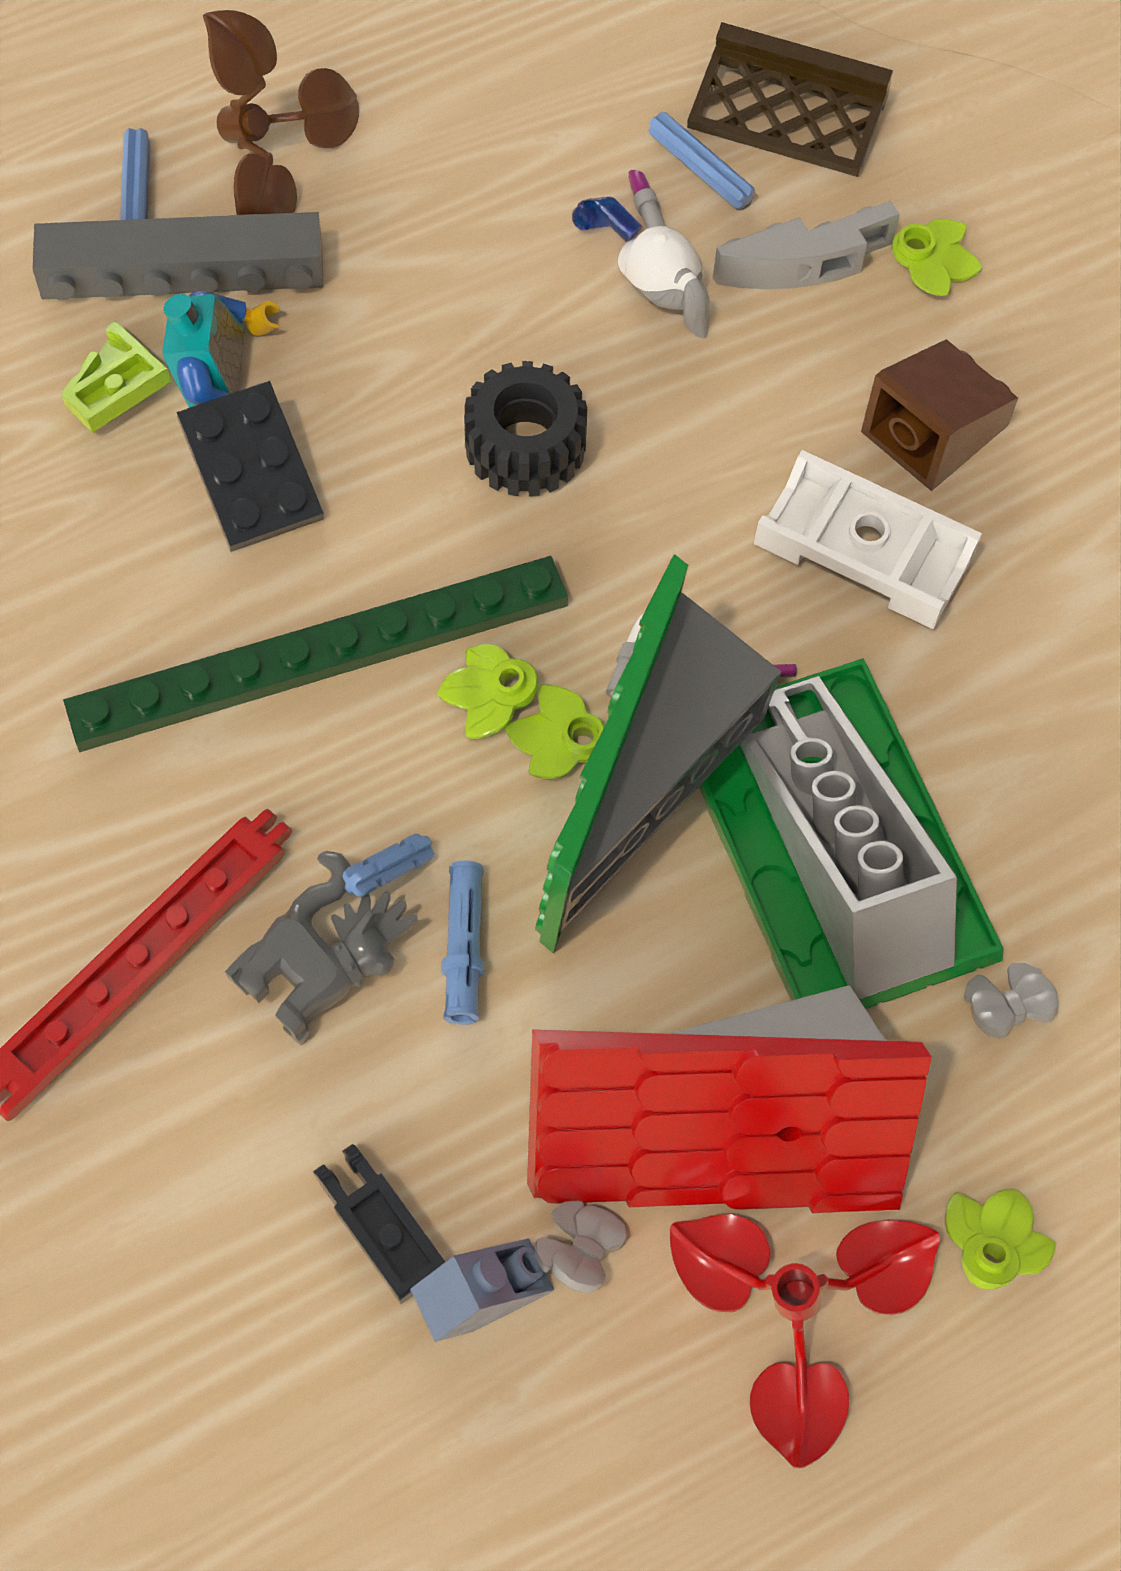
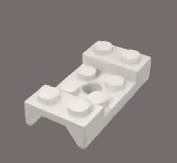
M802 450L797 457L787 485L770 514L762 516L759 520L754 545L796 565L800 563L804 556L890 597L889 609L934 629L972 560L982 533ZM862 526H870L879 531L881 538L876 541H866L860 538L855 530Z

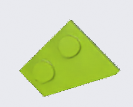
M117 321L111 323L106 329L109 339L100 352L91 351L82 363L80 373L72 377L61 393L66 408L92 433L171 382L167 368Z

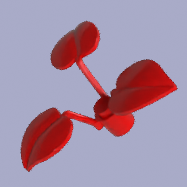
M720 1214L692 1221L672 1223L670 1226V1247L673 1262L682 1283L696 1301L710 1310L732 1313L741 1310L747 1304L752 1286L758 1290L771 1289L778 1312L784 1318L792 1321L796 1367L787 1363H776L762 1371L753 1383L750 1392V1411L754 1424L761 1436L793 1468L802 1469L813 1464L831 1449L840 1436L848 1417L849 1392L844 1378L834 1366L821 1363L807 1367L804 1321L812 1318L819 1310L822 1299L821 1290L823 1289L848 1291L856 1287L857 1296L861 1304L877 1314L892 1316L911 1310L923 1299L930 1286L940 1244L939 1233L932 1228L909 1221L884 1220L869 1222L851 1230L842 1239L837 1248V1263L849 1278L845 1280L828 1278L825 1274L816 1276L814 1271L806 1265L791 1263L781 1267L775 1275L769 1274L765 1279H761L759 1276L767 1270L770 1263V1247L764 1232L751 1220L732 1214Z

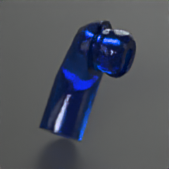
M611 196L582 200L573 209L571 216L573 224L579 230L586 231L610 226L625 242L633 239L642 228V225Z

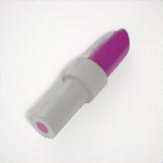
M630 170L628 178L634 195L633 201L639 215L643 217L647 229L655 226H666L659 210L660 204L656 194L650 188L645 174L638 170Z

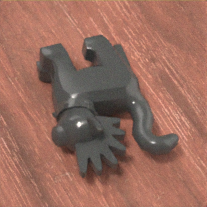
M324 851L317 858L319 863L331 872V878L328 882L307 888L293 901L285 914L275 919L262 940L246 949L225 971L228 978L246 995L250 994L258 1003L269 994L268 984L271 980L282 974L295 988L283 1001L275 1016L284 1025L283 1030L300 1046L310 1038L308 1023L318 1014L334 1006L348 994L352 987H360L362 981H364L363 977L371 975L383 976L390 972L395 959L389 952L388 945L418 922V917L415 914L400 919L407 909L405 901L399 902L387 911L391 900L389 892L382 894L372 910L371 898L367 894L361 898L357 913L354 912L349 903H345V919L340 918L336 914L331 916L332 923L341 941L335 942L333 946L329 947L312 926V918L322 907L340 900L347 892L344 888L346 883L342 875L344 870L350 867L351 864L341 853Z

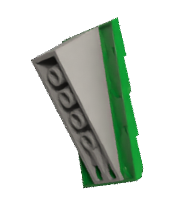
M864 658L776 686L764 719L699 786V789L706 802L707 811L743 886L746 900L770 949L773 963L791 1001L850 985L864 1008L868 1009L876 1006L877 1003H885L925 989L928 985L933 986L976 971L977 968L982 969L1003 961L1002 944Z

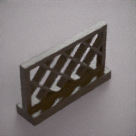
M721 22L716 35V46L689 114L687 128L858 177L881 111L884 110L889 95L893 70ZM720 65L740 70L743 78L723 86L717 72ZM766 79H773L782 82L786 90L766 98L758 83ZM713 85L715 90L710 92ZM749 87L758 102L738 111L730 95ZM811 90L824 94L828 102L810 111L800 96ZM792 99L801 115L780 123L772 108ZM719 100H722L730 114L719 120L701 116L704 107ZM857 103L872 109L869 116L852 123L843 107ZM764 112L772 125V128L758 133L749 130L744 120ZM835 112L843 127L823 135L815 120ZM807 124L815 140L800 145L791 142L787 132ZM864 130L862 137H860L858 132ZM849 136L857 149L854 160L835 155L830 144Z

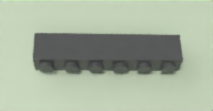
M319 212L35 223L32 269L41 299L66 300L69 298L160 296L172 293H193L196 291L211 293L245 290L254 292L265 289L292 288L301 290L312 287H324Z

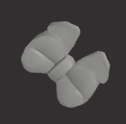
M1026 963L1010 964L1007 973L1011 990H1007L1003 994L983 975H976L967 984L964 1000L966 1003H971L972 1016L976 1025L988 1036L1002 1038L1008 1034L1012 1025H1021L1025 1018L1043 1023L1052 1021L1058 1013L1057 992L1051 982L1041 974L1040 969Z
M582 1201L563 1202L552 1211V1220L574 1240L570 1246L557 1240L541 1237L535 1242V1258L543 1272L547 1273L552 1269L553 1275L567 1287L576 1291L592 1293L601 1288L606 1277L600 1263L604 1254L619 1250L627 1238L625 1225L614 1214L603 1208L593 1205L584 1207Z

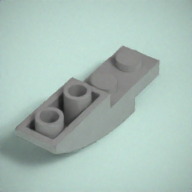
M888 201L874 207H864L855 214L834 222L827 221L821 223L809 231L800 217L785 223H775L761 232L744 238L729 240L724 245L717 247L713 279L718 285L737 288L790 289L836 281L861 273L865 254L892 244L900 214L893 203Z

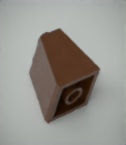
M945 339L882 369L875 375L861 433L932 492L1009 425L1018 397L1011 392L1004 382L995 379L976 364L971 355L959 350Z

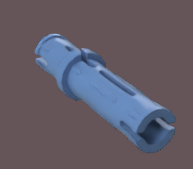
M457 861L452 863V866H449L450 891L447 957L441 961L442 975L446 976V998L443 1018L448 1023L468 1025L479 1020V978L485 973V962L480 958L482 875L484 868L480 863L474 861Z

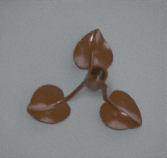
M235 10L207 12L203 14V19L208 33L209 58L213 73L224 90L241 96L239 99L231 100L229 106H225L220 110L217 116V129L225 141L238 143L239 149H247L252 152L240 160L235 170L234 200L236 214L294 213L297 203V190L292 174L282 165H273V155L254 144L253 141L261 140L268 132L271 123L304 119L305 136L310 144L318 148L337 147L347 141L358 123L359 103L356 99L357 95L339 73L332 69L319 68L307 73L300 83L298 99L302 111L268 115L259 105L254 103L247 104L266 87L263 75L270 73L277 64V51L274 39L267 27L251 15Z

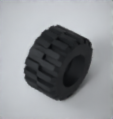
M522 361V366L514 367L511 362L503 364L501 372L497 373L491 369L484 374V383L476 381L472 386L471 397L466 398L464 405L465 448L469 465H474L475 474L480 480L489 478V487L497 491L502 486L508 488V495L519 496V491H528L529 497L540 496V489L546 488L549 493L559 489V480L568 483L574 477L575 468L580 469L584 460V452L586 451L588 409L586 400H582V391L577 384L570 385V376L563 371L556 375L553 373V366L544 363L541 368L533 367V361ZM519 422H531L541 425L547 430L533 436H519L506 431L505 428Z

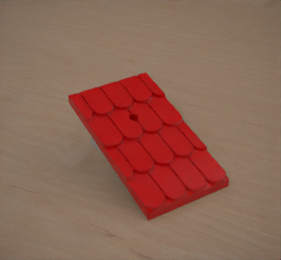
M850 985L668 1034L532 1029L527 1185L533 1198H542L547 1203L562 1204L569 1201H582L583 1203L626 1201L629 1208L726 1204L731 1209L736 1210L809 1207L812 1213L900 1210L903 1197L902 1190L905 1187L911 1158L910 1153H912L919 1120L917 1116L920 1115L927 1082L926 1075L929 1073L932 1056L922 1042L886 1041Z

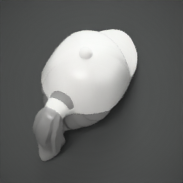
M666 226L648 228L640 233L636 239L626 242L618 257V265L622 274L633 284L635 289H639L646 298L657 306L684 310L683 316L686 327L697 337L706 338L710 301L706 287L701 282L703 276L701 273L702 262L691 243L681 233Z

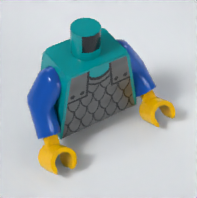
M196 291L189 296L176 294L165 302L163 310L167 316L162 350L163 357L188 407L190 408L238 391L245 329L241 324L245 322L247 329L255 336H263L279 328L278 324L271 323L266 318L280 312V308L276 303L266 301L250 309L246 308V303L206 291Z

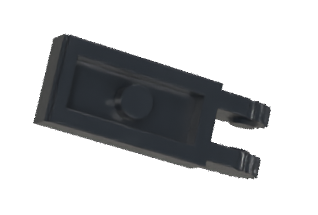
M351 1144L342 1152L348 1167L354 1174H357L364 1184L362 1187L347 1196L334 1172L324 1164L314 1170L313 1173L335 1205L334 1209L338 1217L397 1300L402 1304L413 1296L410 1289L445 1263V1260L382 1173L377 1175L354 1144Z

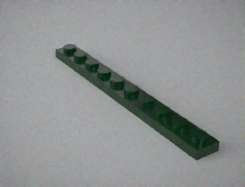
M547 556L63 699L75 743L80 753L568 606V595L552 556Z

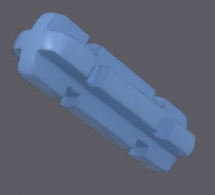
M415 833L403 839L400 844L395 843L366 858L363 863L358 862L348 867L342 875L346 883L345 890L349 895L355 894L358 897H363L376 890L378 885L382 887L409 873L415 866L418 868L428 863L434 856L431 848V839L428 836L422 837Z

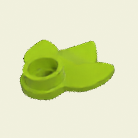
M935 219L927 225L909 224L895 235L892 242L891 251L896 261L908 267L913 283L929 294L947 296L950 291L951 282L967 281L982 270V264L959 244L967 228L966 224L959 221Z
M480 644L467 648L465 658L468 667L460 668L450 673L444 679L437 692L439 698L447 704L468 710L465 724V735L468 739L488 737L506 728L513 717L515 709L529 705L535 698L538 690L539 679L532 665L521 659H510L501 647L492 644ZM519 677L515 685L511 687L504 686L510 679Z
M541 684L538 691L540 713L510 723L506 727V734L518 750L527 755H532L529 764V775L542 779H556L567 775L578 763L587 762L605 724L595 715L586 712L583 699L575 692L556 685ZM584 735L589 737L592 742L580 745L575 743L574 739Z
M1017 1189L1000 1190L989 1197L984 1206L959 1192H955L949 1199L945 1212L946 1233L962 1249L961 1262L964 1273L975 1286L985 1290L1005 1287L1014 1280L1017 1274L1031 1275L1042 1272L1049 1266L1054 1256L1056 1242L1044 1234L1032 1231L1034 1221L1033 1209L1029 1200L1021 1191ZM984 1254L993 1256L999 1263L989 1261Z

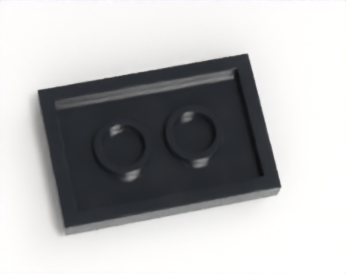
M270 380L177 412L178 422L230 552L323 520V510Z

